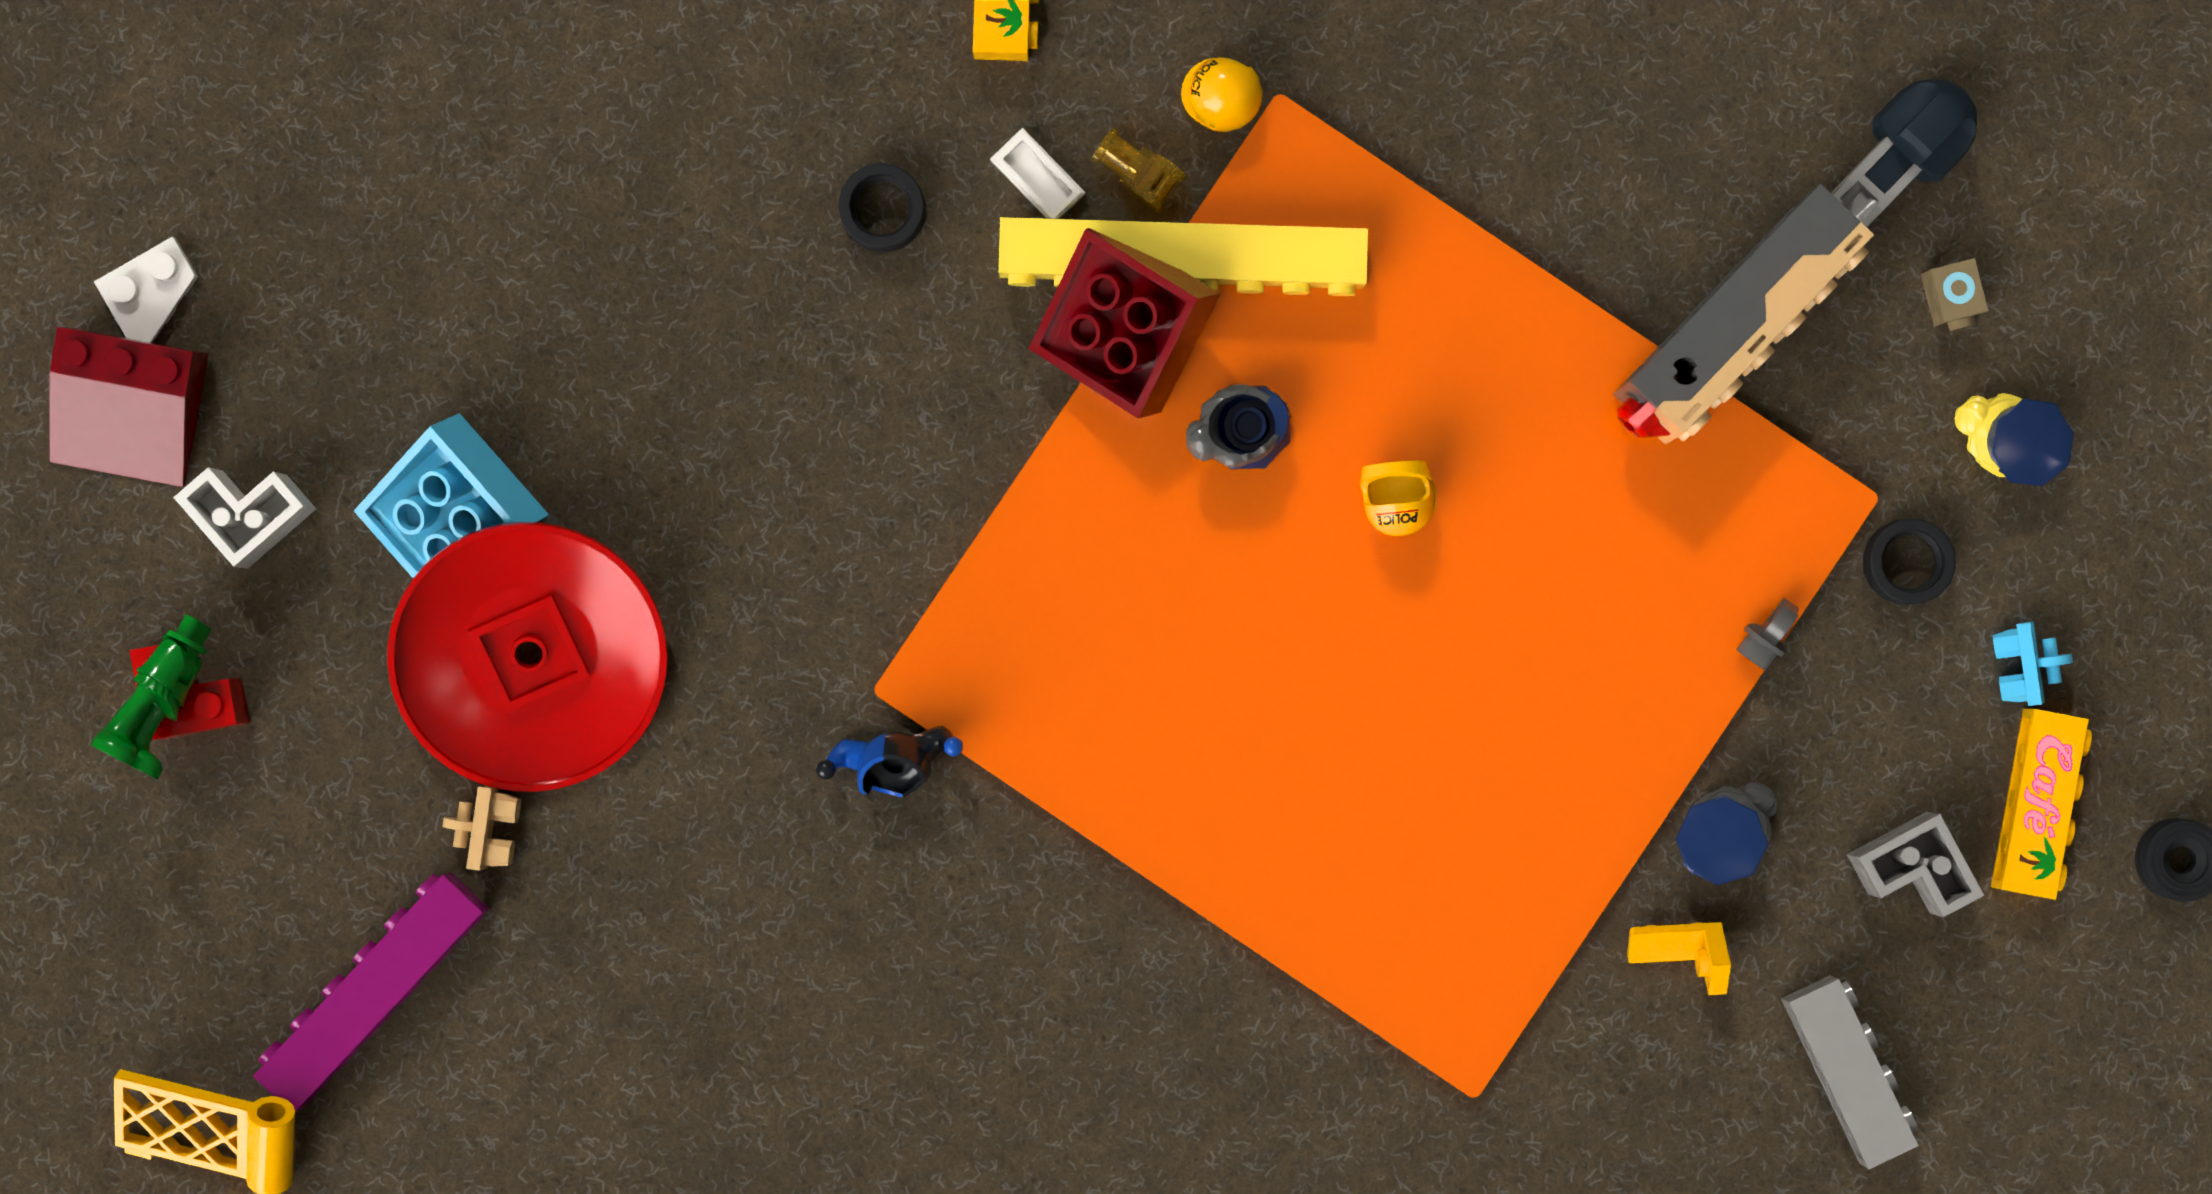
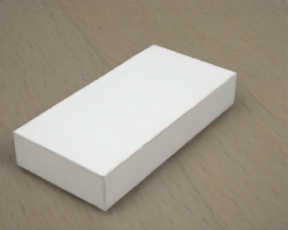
M1024 128L1019 130L990 158V161L1046 219H1060L1085 195L1082 188Z

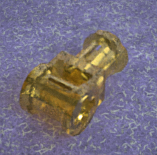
M1113 127L1095 150L1091 161L1095 164L1101 162L1121 176L1120 184L1128 189L1132 196L1156 213L1161 214L1164 210L1162 203L1178 182L1183 183L1187 175L1171 161L1160 154L1153 153L1145 146L1139 151L1119 137L1120 131ZM1164 176L1157 185V187L1152 191V188L1155 186L1160 177Z

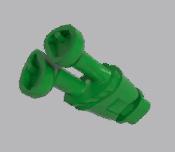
M185 614L176 632L169 629L163 636V641L157 646L149 659L136 669L138 674L133 680L137 683V688L133 695L124 703L111 721L95 735L90 746L158 780L163 768L159 759L150 751L151 740L165 717L177 722L179 708L184 709L187 695L203 664L198 654L206 655L208 651L202 646L212 628Z

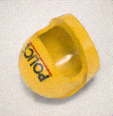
M1223 57L1206 59L1196 64L1186 75L1181 89L1182 102L1188 114L1203 126L1218 132L1240 129L1249 123L1258 113L1263 95L1259 76L1251 66L1247 67L1236 60Z
M1397 461L1362 467L1360 488L1363 493L1365 513L1370 523L1377 530L1390 536H1406L1421 530L1430 521L1436 508V490L1427 461Z

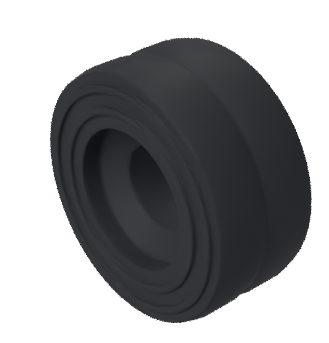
M2180 818L2165 819L2152 825L2140 838L2135 853L2136 870L2143 884L2151 892L2162 898L2180 902L2196 901L2212 892V830L2200 822ZM2177 847L2186 848L2192 858L2190 867L2182 873H2176L2169 864L2170 853Z

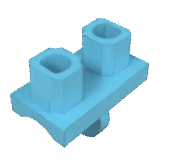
M2034 621L2016 624V629H2009L1993 635L1996 659L2021 656L2023 668L2022 674L1999 677L2002 701H2027L2028 706L2045 703L2040 667H2046L2048 684L2062 683L2060 665L2073 663L2072 654L2058 655L2055 637L2042 639L2044 657H2039Z

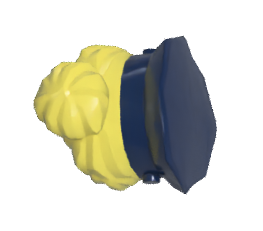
M2001 393L1990 399H1985L1979 395L1971 396L1955 411L1956 427L1960 432L1968 435V452L1975 457L1976 462L1981 467L1998 477H2006L2010 483L2043 486L2069 465L2074 432L2062 416L2056 403L2026 398L2021 399L2012 394Z

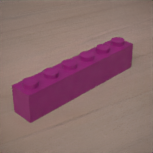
M451 872L442 874L440 878L435 873L431 875L415 892L420 899L411 909L407 911L404 907L400 908L384 925L388 933L376 945L372 940L369 941L352 959L357 966L347 977L344 978L341 974L337 975L322 990L321 995L326 999L315 1011L309 1007L306 1008L289 1026L294 1033L283 1045L279 1041L274 1042L257 1060L263 1066L253 1077L273 1096L282 1097L291 1102L295 1113L302 1110L490 910Z

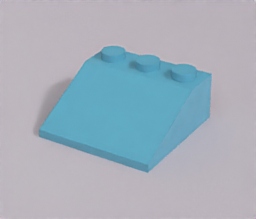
M460 413L431 425L354 510L357 516L412 578L436 553L469 533L504 523H543L549 516L546 510Z

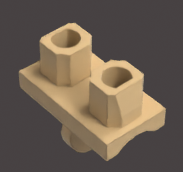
M486 785L485 787L479 786L473 820H470L473 803L459 801L457 818L444 817L442 827L455 830L453 847L466 848L468 833L471 832L466 869L480 871L487 869L488 866H508L513 863L515 841L492 838L494 821L518 823L522 802L520 798L506 793H499L497 788Z

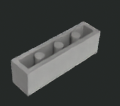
M1829 975L1781 998L1859 1164L1867 1169H1871L1918 1147L1919 1145L1913 1135L1914 1132L1918 1131L1916 1121L1907 1106L1901 1108L1893 1093V1091L1898 1089L1896 1079L1886 1064L1880 1066L1873 1050L1879 1047L1878 1042L1867 1023L1860 1024L1853 1009L1859 1006L1858 1000L1848 982L1841 983L1838 978Z

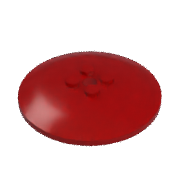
M515 522L490 526L469 533L450 543L424 564L411 580L396 608L387 645V667L393 697L403 720L419 743L434 758L459 775L479 784L510 791L537 792L559 789L585 781L616 763L634 746L645 732L658 708L666 678L667 647L664 627L656 603L644 582L623 558L596 539L576 530L547 523ZM523 642H534L541 648L543 655L535 663H524L517 657L516 648Z

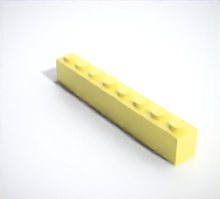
M1000 217L998 273L1000 278H1008V285L1030 287L1035 286L1036 279L1054 280V286L1058 287L1087 228L1183 270L1215 291H1218V285H1237V292L1257 294L1264 293V286H1281L1283 294L1307 295L1310 294V287L1328 288V295L1355 296V290L1363 289L1367 284L1368 228Z

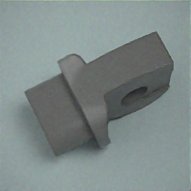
M1783 597L1762 626L1752 623L1744 628V631L1748 634L1736 650L1766 671L1777 655L1782 658L1785 656L1786 652L1780 640L1798 617L1799 608Z

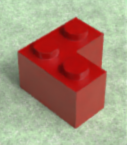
M158 645L129 650L134 677L138 674L136 669L149 659ZM228 678L196 684L195 679L187 695L184 709L179 708L177 722L165 717L154 733L152 740H163L250 723L242 678Z

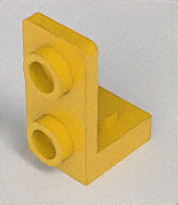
M1696 922L1662 926L1647 925L1630 929L1627 949L1629 963L1695 960L1696 974L1698 977H1705L1708 995L1727 994L1731 962L1721 922Z

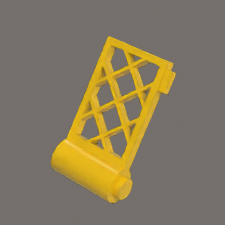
M122 1069L115 1075V1146L125 1148L126 1154L150 1160L154 1155L245 1178L248 1187L258 1194H281L292 1185L294 1178L295 1109L288 1100L282 1097L268 1096L250 1102ZM129 1089L141 1091L151 1102L142 1106L129 1093ZM171 1101L185 1102L194 1113L185 1117ZM159 1109L173 1124L163 1128L150 1113ZM221 1111L237 1115V1124L229 1128L216 1112ZM137 1120L149 1132L150 1136L146 1137L130 1133L129 1124ZM203 1120L217 1135L207 1139L193 1124ZM180 1131L194 1147L190 1148L180 1145L172 1135ZM224 1142L237 1155V1159L223 1156L215 1146Z

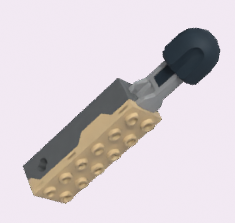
M1926 79L1913 82L1898 92L1874 117L1872 133L1879 143L1831 193L1820 183L1802 197L1613 393L1622 403L1617 409L1619 422L1638 438L1658 437L1665 445L1676 438L1683 442L1690 435L1694 436L1712 417L1706 410L1710 406L1715 409L1720 403H1725L1743 385V382L1738 377L1741 374L1745 377L1753 369L1757 370L1774 353L1775 350L1769 344L1772 341L1777 344L1785 336L1788 337L1807 318L1801 311L1804 309L1807 312L1816 303L1820 304L1837 287L1838 284L1833 280V277L1839 279L1847 271L1850 272L1866 257L1869 251L1864 245L1874 236L1868 229V226L1912 180L1917 177L1922 182L1941 181L1966 155L1975 140L1977 127V108L1966 90L1948 80Z

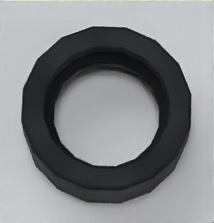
M876 163L864 166L850 175L840 192L838 209L841 223L852 240L867 250L881 253L900 250L912 242L923 227L926 206L922 190L913 176L897 165ZM881 181L893 183L901 188L907 196L909 203L908 218L902 227L893 233L884 235L871 233L865 229L858 221L855 210L857 198L862 190L872 183Z
M1920 518L1895 520L1880 527L1868 540L1863 554V573L1870 588L1882 599L1898 605L1923 604L1938 597L1950 585L1956 569L1955 550L1948 535L1936 524ZM1902 535H1914L1922 538L1931 546L1935 555V568L1932 576L1925 584L1917 588L1905 589L1896 586L1887 578L1883 569L1882 557L1886 547L1894 539Z

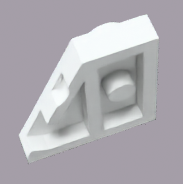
M172 236L97 279L94 283L125 337L153 343L198 276L177 239Z

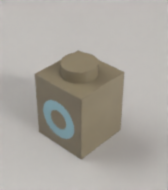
M1975 258L1930 269L1920 274L1934 327L1947 324L1949 332L1974 326L1977 325L1975 316L1989 311Z

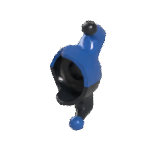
M936 726L915 735H908L902 732H887L875 737L870 742L844 739L834 746L826 760L818 763L816 773L821 779L827 780L833 778L836 768L848 767L857 771L858 791L861 794H869L871 790H876L889 795L905 797L917 790L922 784L927 783L928 777L931 774V762L939 753L945 751V753L952 757L957 756L963 750V742L953 736L951 731L944 726Z

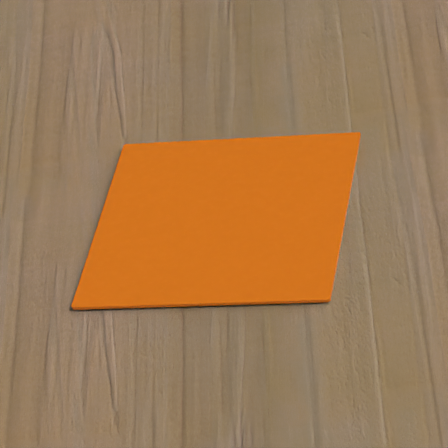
M1278 94L1273 97L1189 223L1368 228L1367 284L1363 289H1356L1355 296L1328 295V288L1310 287V294L1288 295L1282 293L1281 286H1264V293L1249 294L1237 292V285H1218L1217 292L1220 293V296L1161 413L1138 419L1080 382L883 673L874 690L880 699L926 730L936 726L946 727L953 736L962 740L963 750L961 753L1458 1090L1471 1098H1475L1487 1086L1765 671L1736 650L1748 634L1744 631V628L1752 623L1762 626L1784 597L1797 606L1799 610L1795 622L1780 640L1783 644L1876 505L1878 496L1873 490L1733 396L1725 403H1720L1715 409L1710 406L1706 410L1712 416L1710 420L1694 436L1690 435L1683 442L1676 438L1665 445L1658 437L1638 438L1631 434L1617 418V409L1622 403L1613 393L1657 349L1658 346L1285 95ZM1234 384L1267 386L1271 391L1278 394L1283 402H1286L1292 416L1289 419L1290 443L1265 469H1229L1214 458L1209 461H1201L1195 458L1187 449L1186 431L1188 425L1195 420H1200L1202 404L1215 395L1217 391ZM1397 461H1427L1436 490V508L1430 521L1421 530L1406 536H1390L1377 530L1370 523L1365 513L1363 493L1360 488L1362 467Z

